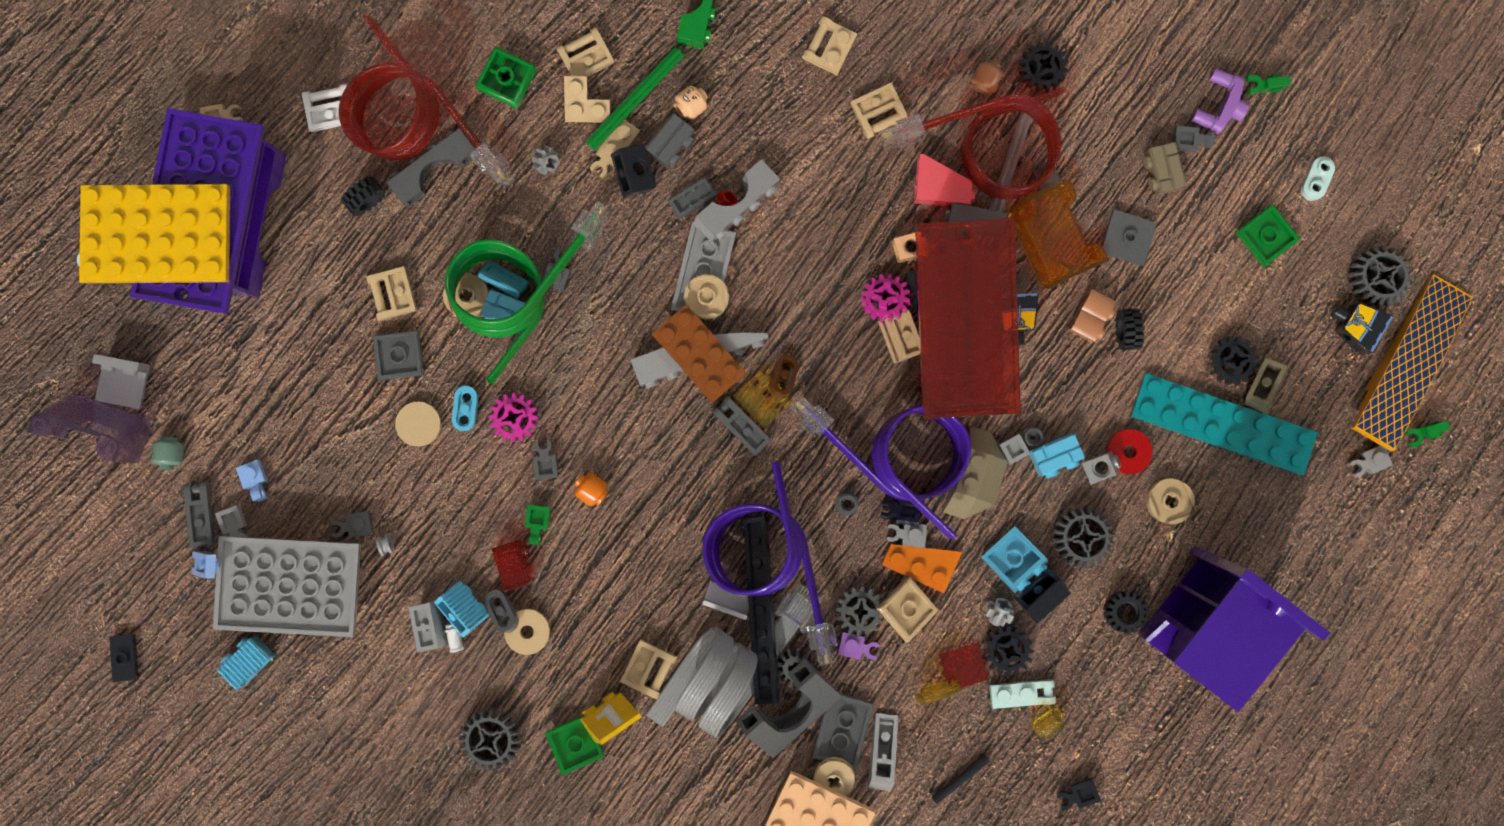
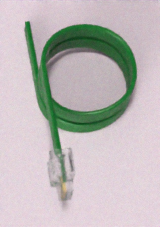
M599 201L596 202L590 212L584 209L570 227L574 230L573 242L543 281H541L537 267L523 251L512 244L500 240L484 239L472 242L462 248L450 262L445 275V290L453 311L462 324L477 334L493 338L511 336L522 330L488 375L487 380L489 384L493 385L539 324L545 309L544 294L580 246L589 252L601 237L602 225L608 217L606 216L607 207ZM485 260L510 262L524 270L532 278L537 289L524 306L510 316L500 319H484L474 316L465 311L456 302L455 298L459 281L472 266Z

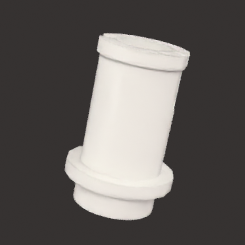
M451 623L446 624L444 633L447 634L449 652L464 650L460 633Z

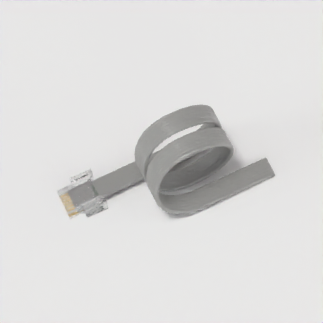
M801 582L798 583L792 594L786 592L774 609V613L780 616L775 623L777 659L799 627L800 631L806 635L815 622L808 587ZM818 595L819 604H821L823 598ZM717 626L709 628L691 648L660 693L658 699L655 700L646 713V716L662 727L674 711L690 720V722H695L701 717L698 724L699 728L713 738H719L754 693L753 675L758 661L756 653L740 642L734 643L733 637Z

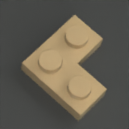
M564 76L565 122L603 123L611 115V99H588V76Z

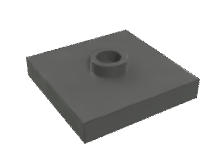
M1115 209L1112 210L1099 253L1135 265L1144 266L1157 222Z
M419 330L373 335L378 381L424 376Z

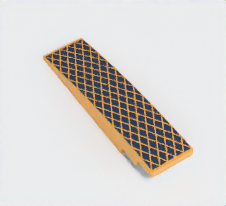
M1435 274L1430 276L1365 389L1368 392L1358 408L1361 411L1351 426L1353 430L1387 450L1395 451L1456 335L1473 298L1471 295Z

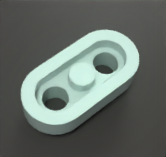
M1319 157L1310 164L1301 185V194L1306 200L1315 201L1325 195L1335 171L1334 162L1330 158ZM1322 164L1326 166V171L1322 170ZM1313 185L1318 187L1317 192L1313 190Z

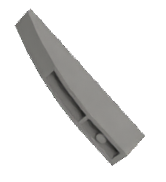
M767 333L714 335L732 357L743 354V349L752 346L753 349L766 345L765 341L769 338ZM664 348L631 359L640 386H646L647 389L659 385V380L667 378L668 381L681 376L680 372H683L681 367Z

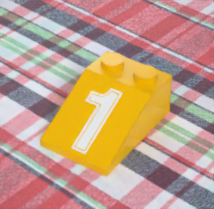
M612 691L602 698L603 703L598 707L592 705L582 712L584 716L580 720L594 742L601 745L642 717L622 693L618 692L615 694Z

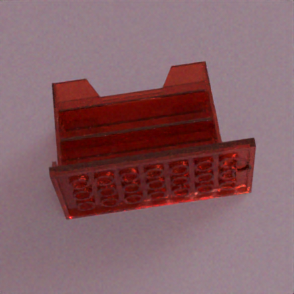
M1015 218L915 224L916 250H913L914 283L918 295L920 336L918 382L919 397L922 399L923 418L1020 414ZM962 230L967 231V234L964 237L961 236Z

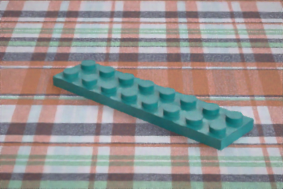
M1147 373L1143 374L1130 413V417L1298 475L1305 474L1318 432Z

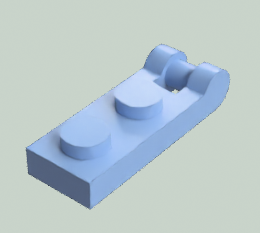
M193 551L192 558L195 560L191 574L202 578H215V573L219 571V559H216V555L207 553V551Z

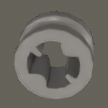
M388 533L384 534L383 538L381 536L376 537V545L381 556H385L387 552L390 554L394 553V544Z

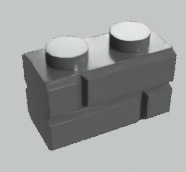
M672 114L645 150L649 156L666 169L670 165L674 167L682 157L680 155L681 151L684 148L689 149L696 139L693 137L695 130L677 115Z

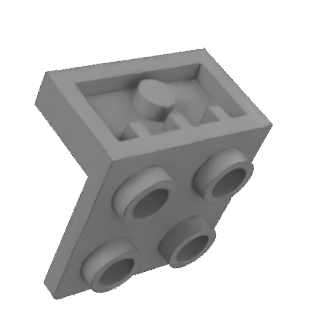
M94 354L92 363L101 365L95 400L140 409L142 407L150 365Z

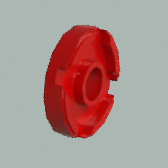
M1125 429L1115 433L1106 446V452L1112 451L1113 456H1118L1121 463L1119 470L1122 474L1139 473L1150 464L1152 459V445L1149 439L1137 430ZM1128 445L1134 449V456L1132 458L1125 457L1123 453L1124 448Z

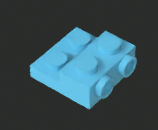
M1015 526L982 556V559L1014 593L1018 590L1020 592L1025 591L1031 584L1029 580L1034 575L1039 577L1048 568L1046 566L1048 563L1047 558Z

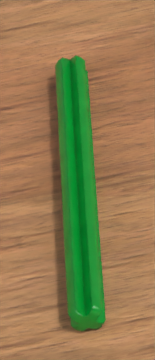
M675 47L586 140L587 145L591 149L597 150L684 58V54L680 49Z

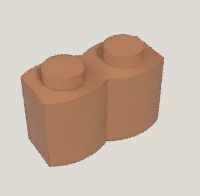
M1093 289L1088 290L1069 325L1068 331L1091 343L1097 339L1100 340L1106 331V328H1104L1106 320H1111L1116 312L1114 307L1116 301Z

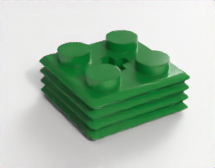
M494 47L476 82V87L479 91L517 109L537 70L533 64L498 47ZM509 74L511 79L504 82L502 76L507 77Z

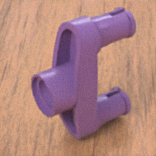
M1214 68L1209 81L1226 87L1227 93L1216 116L1197 108L1191 121L1208 128L1209 132L1218 135L1230 118L1239 122L1242 121L1249 109L1250 103L1240 99L1244 86V77L1237 74L1231 75L1218 68Z

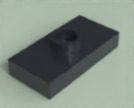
M136 634L109 636L112 682L138 680Z

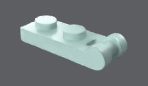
M1054 680L990 684L991 708L1056 704V696H1053ZM1043 688L1044 696H1038L1037 689Z

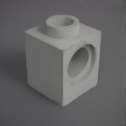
M1112 451L1087 459L1082 463L1090 484L1116 476L1120 472L1119 468H1121L1118 456H1113ZM1103 461L1107 463L1109 467L1108 472L1100 471L1098 462Z

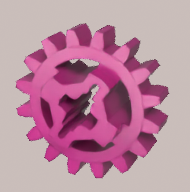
M880 274L879 280L872 277V284H865L866 291L861 292L862 298H864L861 300L862 307H866L864 309L866 315L871 313L872 320L879 317L880 323H883L885 318H888V321L892 323V317L894 316L897 319H901L900 312L907 313L905 305H910L911 303L908 298L910 297V290H906V282L900 284V277L893 280L891 274L887 278ZM871 302H873V304L878 305L879 310L876 309Z
M512 393L511 398L504 394V401L496 399L495 401L498 406H491L490 408L494 411V415L488 416V418L494 420L490 427L497 428L494 434L497 436L503 434L502 440L504 441L508 437H510L511 442H516V437L520 441H524L525 434L532 436L531 428L537 429V426L533 423L539 420V417L534 416L538 408H531L530 406L533 404V401L528 400L525 402V395H521L518 399L517 393ZM514 403L522 404L525 409H516ZM505 408L503 416L499 418L501 410ZM512 412L517 415L521 414L516 418V423L507 421L512 417ZM526 418H529L528 423L524 428L523 423ZM503 427H512L514 433L507 432Z

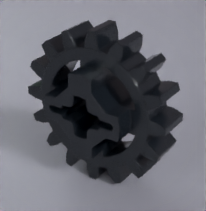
M1039 42L1036 48L1031 45L1028 49L1029 52L1025 51L1022 57L1024 59H1021L1019 65L1023 66V68L1019 70V74L1025 75L1022 82H1030L1029 89L1034 85L1036 86V92H1039L1042 87L1048 92L1051 86L1056 89L1059 86L1058 82L1062 83L1065 80L1063 75H1066L1069 69L1064 66L1069 61L1062 59L1065 52H1057L1059 49L1058 45L1053 49L1051 48V42H1048L1045 47H1043L1042 42ZM1048 61L1045 70L1039 73L1042 64Z
M1233 336L1226 337V341L1224 339L1218 340L1219 346L1213 345L1211 347L1214 353L1208 354V357L1212 358V362H1209L1207 365L1213 366L1214 369L1210 373L1211 375L1218 374L1217 381L1225 379V385H1230L1232 381L1234 385H1240L1241 381L1243 383L1249 381L1248 376H1255L1256 373L1252 369L1258 368L1259 364L1254 363V360L1260 357L1259 355H1253L1257 348H1249V340L1242 342L1241 336L1235 339ZM1231 358H1232V359H1240V360H1241V361H1237L1236 363L1226 362L1227 360H1230Z
M1009 625L1005 626V631L1000 627H996V634L989 632L991 640H984L988 644V648L982 649L983 652L988 653L984 660L986 662L991 661L989 667L992 670L997 667V673L1000 675L1004 670L1007 676H1011V671L1018 675L1020 674V667L1025 670L1027 669L1026 661L1032 662V659L1028 657V654L1034 653L1033 649L1028 648L1032 641L1029 639L1025 640L1027 634L1025 632L1019 634L1018 627H1015L1013 631H1011ZM1007 636L1006 640H1003L1001 642L997 641L1001 637ZM1019 641L1022 644L1023 652H1021L1017 646ZM999 647H1003V648H1005V647H1006V648H1009V647H1010V648H1011L1015 653H1017V654H1013V653H1011V654H1010V653H1007V654H1006V653H1005L1001 648H999ZM993 649L998 652V662L994 657ZM1016 659L1019 660L1015 664L1009 665L1011 661H1014Z

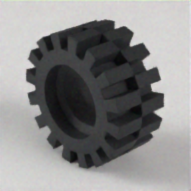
M366 177L364 180H359V183L353 184L352 188H348V192H345L343 197H341V202L352 216H359L360 214H365V211H370L372 207L377 206V203L381 202L382 198L385 197L386 191L375 177Z
M1140 309L1118 310L1115 319L1118 347L1120 350L1141 349L1144 344L1143 338H1145V334L1143 331H1145V327H1143L1144 320L1142 319Z
M1118 591L1117 594L1113 593L1110 595L1111 598L1105 601L1107 605L1103 607V610H1105L1103 615L1107 619V624L1112 626L1111 628L1131 634V632H1138V628L1142 629L1144 621H1148V618H1146V614H1149V610H1146V607H1148L1147 603L1143 602L1144 599L1135 593ZM1124 603H1129L1134 609V615L1128 621H1123L1118 616V608Z

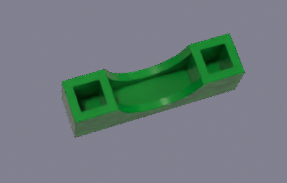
M703 0L699 8L694 12L681 16L677 34L678 44L704 49L705 43L710 42L712 29H709L710 21L715 20L717 9L713 7L715 0Z

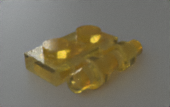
M760 370L755 375L760 383L755 387L748 381L733 397L765 429L781 414L775 406L780 402L786 409L792 402L787 397L779 398L776 396L769 402L761 391L766 388L771 393L769 389L771 377L769 375L766 376Z

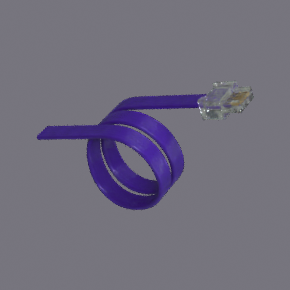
M803 396L793 403L790 409L801 418L798 423L813 438L817 434L821 435L823 433L884 493L897 500L910 501L948 539H955L958 536L922 501L937 497L950 490L962 478L968 467L971 457L970 437L963 423L952 412L938 405L921 404L890 417L879 429L874 439L872 461L875 473L828 428L834 419L819 404L812 406ZM908 414H923L937 421L949 435L953 447L952 462L946 476L936 487L922 495L914 494L898 478L889 461L888 446L892 432L897 424Z
M772 462L780 510L763 504L751 503L738 505L722 512L706 530L702 546L704 564L711 579L723 590L737 595L763 596L785 587L796 575L802 559L815 620L814 626L806 627L810 650H816L819 666L836 663L833 647L838 646L833 623L823 624L806 536L800 524L790 515L781 466L777 462ZM755 512H772L783 520L787 540V557L784 567L778 576L765 586L752 590L742 589L729 580L722 568L719 554L722 536L726 529L742 516Z

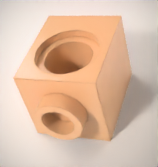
M920 231L894 238L892 241L897 263L924 257L928 249L926 237H922ZM913 242L917 250L909 252L905 247V243Z

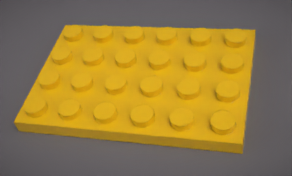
M81 185L79 282H229V185Z

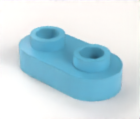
M470 386L458 388L454 395L452 424L459 431H469L476 424L479 396L477 391ZM469 393L471 395L470 401L465 402L464 396L465 394ZM462 417H468L469 421L467 424L461 422Z

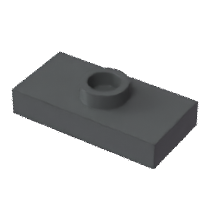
M703 177L668 199L667 202L680 221L715 199L717 194L706 177Z

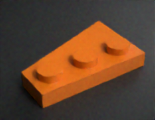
M890 544L881 565L944 593L962 555V551Z

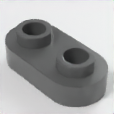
M500 590L490 591L485 598V606L496 629L504 633L513 632L519 624V617L509 596Z

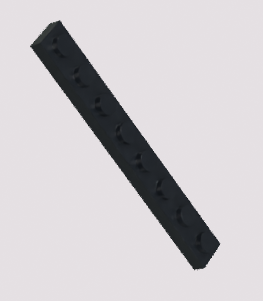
M768 517L743 519L748 590L760 588L772 581ZM773 593L763 596L748 595L751 651L756 653L758 658L753 675L755 705L780 703Z

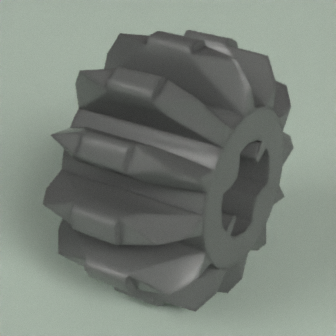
M788 648V657L783 653L779 655L784 662L777 661V666L782 667L778 669V675L784 674L780 681L784 683L789 679V687H792L794 682L788 675L791 671V668H788V666L793 665L794 662L799 664L809 655L807 652H804L799 656L800 648H796L793 655L791 648Z

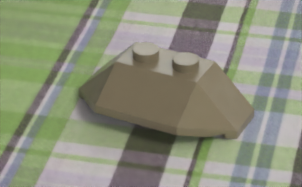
M972 426L968 428L971 441V457L968 467L962 478L948 491L942 510L943 513L961 519H966L995 505L1008 463L992 433Z

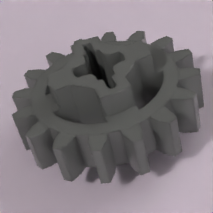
M860 586L859 591L851 587L850 594L845 591L843 592L844 600L840 598L837 600L841 607H835V610L840 612L836 619L843 620L840 626L842 629L848 626L849 634L855 630L856 635L859 637L861 631H864L868 636L870 628L877 631L875 624L883 623L879 618L882 614L877 610V607L882 603L877 602L880 596L879 594L872 596L873 590L871 588L864 592L863 586ZM856 597V601L852 605H846L850 599ZM866 597L871 599L875 608L868 607ZM861 603L862 608L866 610V612L861 614L859 620L858 614L854 612V610L858 609ZM845 614L853 616L855 625L846 619ZM869 617H874L870 623L864 625L865 620Z

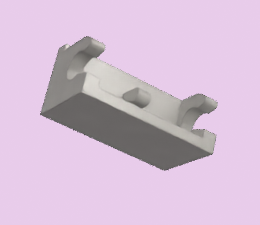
M435 601L408 607L417 653L449 645L447 634L444 633L445 622L443 613L434 604Z

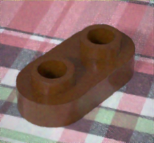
M782 355L775 362L769 382V389L776 397L784 398L793 390L799 369V364L793 356Z

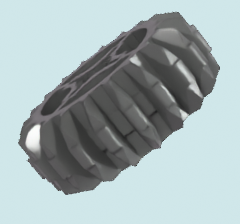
M1375 246L1369 250L1362 251L1361 256H1357L1354 259L1356 263L1350 266L1354 272L1348 275L1354 279L1349 284L1356 287L1353 294L1360 293L1359 300H1366V305L1369 306L1375 304V307H1382L1383 305L1387 307L1391 306L1392 303L1400 302V297H1405L1407 295L1406 290L1412 287L1408 281L1414 278L1408 275V272L1413 269L1406 267L1409 260H1402L1403 253L1395 254V248L1387 250L1386 246L1379 248ZM1378 260L1386 262L1390 265V267L1384 266L1382 262L1379 263ZM1385 273L1380 280L1375 281L1379 278L1380 274ZM1376 286L1384 294L1376 292L1371 287Z
M1078 507L1077 513L1074 509H1069L1070 517L1066 514L1061 515L1064 523L1056 521V525L1060 526V530L1053 529V533L1059 534V538H1053L1052 542L1060 543L1059 546L1055 547V551L1063 550L1059 557L1061 559L1068 557L1067 564L1072 565L1075 561V567L1080 568L1082 563L1085 568H1090L1091 563L1094 566H1098L1097 558L1101 561H1106L1103 553L1111 554L1112 551L1107 547L1108 545H1115V542L1109 541V537H1114L1115 533L1108 532L1113 525L1111 523L1104 524L1108 517L1102 516L1099 518L1101 515L1099 510L1092 514L1093 510L1091 507H1087L1085 512L1083 507ZM1085 518L1095 523L1099 532H1091ZM1078 520L1076 531L1067 536L1070 526ZM1083 534H1087V535H1089V536H1093V537H1088V539L1085 540L1086 542L1081 541V540H1079V539H1074V538H1079L1080 535H1083ZM1100 540L1097 549L1089 554L1092 543ZM1068 543H1076L1079 551H1082V556L1072 552Z
M493 707L489 709L488 714L484 708L480 710V715L474 712L471 715L472 719L468 718L465 720V724L468 727L463 726L460 729L462 733L466 734L459 737V741L465 742V744L459 747L460 750L467 749L463 757L466 759L471 756L472 760L469 764L473 765L477 761V769L479 770L482 769L484 764L486 765V771H490L492 765L496 770L501 768V764L506 767L509 765L508 759L514 760L516 758L513 752L520 751V747L516 744L521 743L522 738L515 737V735H518L521 729H513L517 721L514 720L511 723L508 721L511 718L510 713L502 717V709L497 712V715H495ZM484 722H495L502 727L492 729L488 724L485 725ZM477 726L480 730L478 731L480 742L474 745L473 733ZM506 733L508 746L506 751L503 752L500 738ZM488 734L489 737L491 735L495 736L496 734H499L493 742H487L484 745H482L488 738ZM487 749L492 754H496V757L485 756L479 751Z

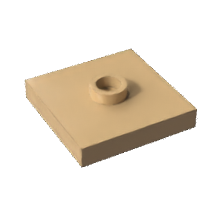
M906 577L877 607V610L905 642H910L939 611L911 577Z

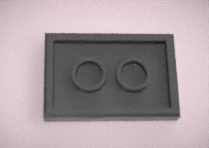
M840 693L842 697L823 713L812 758L821 761L830 757L843 758L850 763L853 770H857L874 702Z

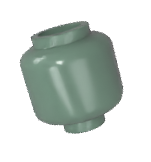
M159 437V440L155 441L152 445L151 462L159 465V470H174V466H179L183 463L184 445L179 442L178 438Z

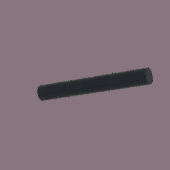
M985 754L940 789L931 797L936 804L940 803L990 762Z

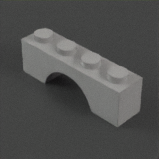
M761 159L743 177L745 197L742 201L732 206H721L712 202L695 217L693 224L711 243L717 238L722 240L730 232L728 229L733 224L738 226L746 218L745 214L749 210L754 212L762 204L760 200L765 196L771 197L778 190L777 184L780 178Z

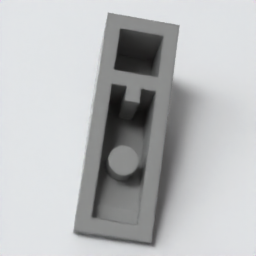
M875 714L868 776V788L891 791L895 783L898 733L897 715Z

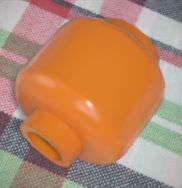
M593 472L588 473L586 476L581 474L574 483L577 487L575 496L588 506H593L594 504L598 506L609 492L606 490L607 483Z

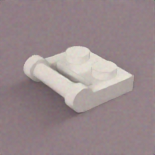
M347 83L340 84L337 88L314 93L310 91L302 92L307 123L311 132L356 123L350 98L351 93ZM342 97L341 101L313 106V102Z

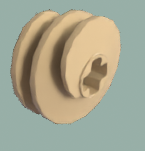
M830 757L818 764L814 772L813 781L847 796L855 784V774L849 762L843 758Z

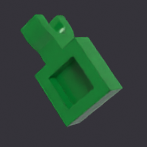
M1281 74L1269 75L1266 80H1262L1257 75H1248L1245 78L1246 82H1253L1255 84V88L1247 90V95H1253L1257 92L1283 91L1291 85L1290 76L1281 77Z
M1437 421L1416 429H1406L1404 435H1414V441L1407 443L1409 448H1413L1423 442V437L1428 436V439L1443 436L1442 432L1451 428L1448 421Z
M527 505L524 527L531 528L529 544L540 546L541 530H548L550 507Z

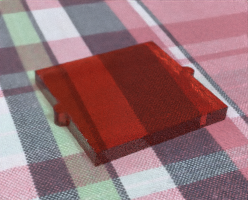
M977 643L939 654L944 670L942 674L946 676L950 691L988 680L984 666L985 660L981 657Z

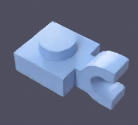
M254 460L237 467L236 470L243 489H250L252 500L260 502L268 499L262 483L268 480L261 461Z

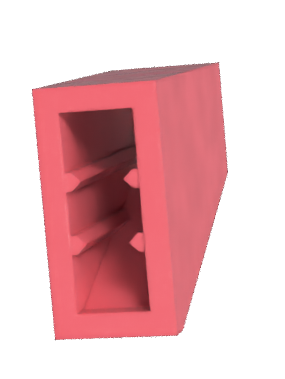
M925 154L919 155L917 159L914 203L950 207L952 203L969 206L971 202H974L975 188H972L971 180Z

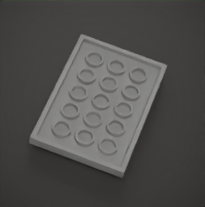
M219 536L217 555L219 571L216 573L213 630L354 637L356 635L361 543Z

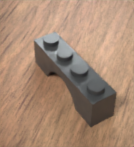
M460 129L448 132L443 141L439 144L431 145L427 148V153L420 158L415 157L408 163V167L402 171H396L390 176V180L386 183L405 207L409 208L426 195L424 181L428 172L433 167L442 163H451L463 168L479 156V153Z

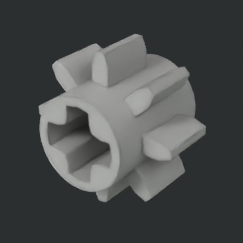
M547 145L544 146L543 150L537 147L531 156L534 163L532 168L538 170L543 175H546L547 171L554 173V170L560 164L557 157L559 153L553 151V148Z
M997 598L995 603L989 601L986 607L988 611L985 616L988 617L990 623L999 627H1004L1006 622L1011 624L1015 608H1012L1011 602L1004 598Z

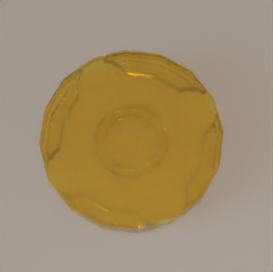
M953 679L950 680L951 684L946 685V682L941 681L923 687L920 690L921 693L919 691L915 692L916 701L922 704L952 696L961 690L959 682Z

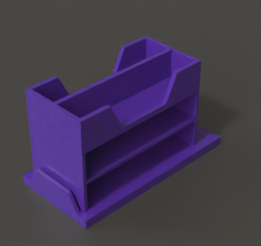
M167 108L152 185L227 184L230 186L229 282L132 283L130 297L227 315L229 313L232 293L259 298L265 269L258 249L269 194L281 187L287 156L263 139L265 130L263 125ZM184 292H187L186 298H183Z
M1194 546L1189 553L1197 561L1138 634L1226 704L1239 712L1304 631L1323 641L1329 636L1330 632L1247 568Z

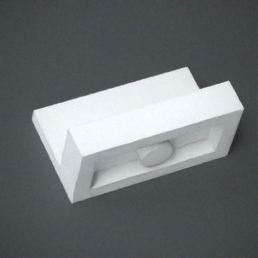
M710 582L702 605L746 620L749 611L748 595H737L727 592L715 582Z

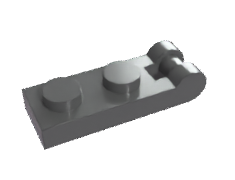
M726 396L722 400L723 403L718 408L715 406L711 412L756 456L771 439ZM731 409L734 414L728 419L724 413Z
M203 481L198 485L193 483L184 484L183 493L189 546L198 547L216 544L210 498V482ZM200 493V500L195 501V494Z

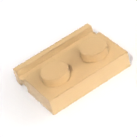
M907 310V313H900L901 319H897L895 316L892 317V323L888 321V318L884 319L883 323L878 321L893 364L925 353L909 310Z

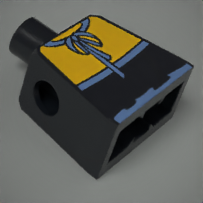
M1038 293L995 295L991 298L999 333H1010L1011 346L1025 345L1024 332L1035 330Z
M1363 303L1352 304L1348 309L1338 304L1331 312V316L1340 321L1335 329V333L1361 355L1370 354L1374 351L1394 317Z

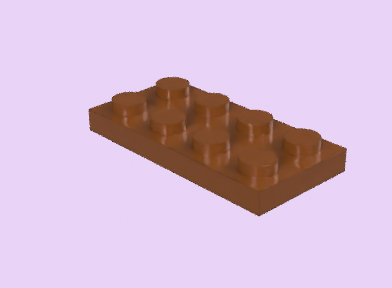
M687 304L652 333L654 338L711 403H714L747 374Z

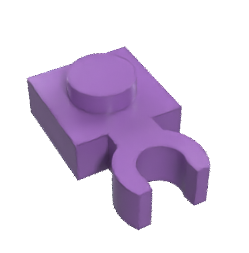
M842 631L837 654L860 660L863 653L869 659L876 660L877 656L870 654L869 650L871 647L879 648L880 644L875 641L866 644L864 643L865 636L860 635L859 637L856 634Z

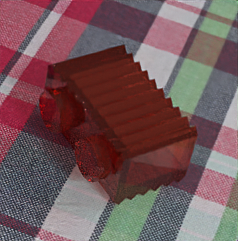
M520 539L491 548L505 592L534 583L533 578H536V573L533 565L528 564L526 557L529 556V550L526 543H522Z

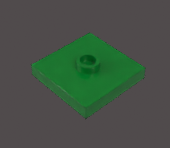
M1273 204L1269 205L1235 232L1263 268L1300 240V237Z
M584 715L545 732L562 776L605 757L601 745L594 742L580 720Z

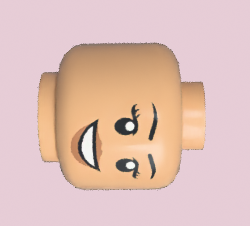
M688 86L675 96L674 108L681 118L692 120L707 109V94L702 88L697 89L694 86Z

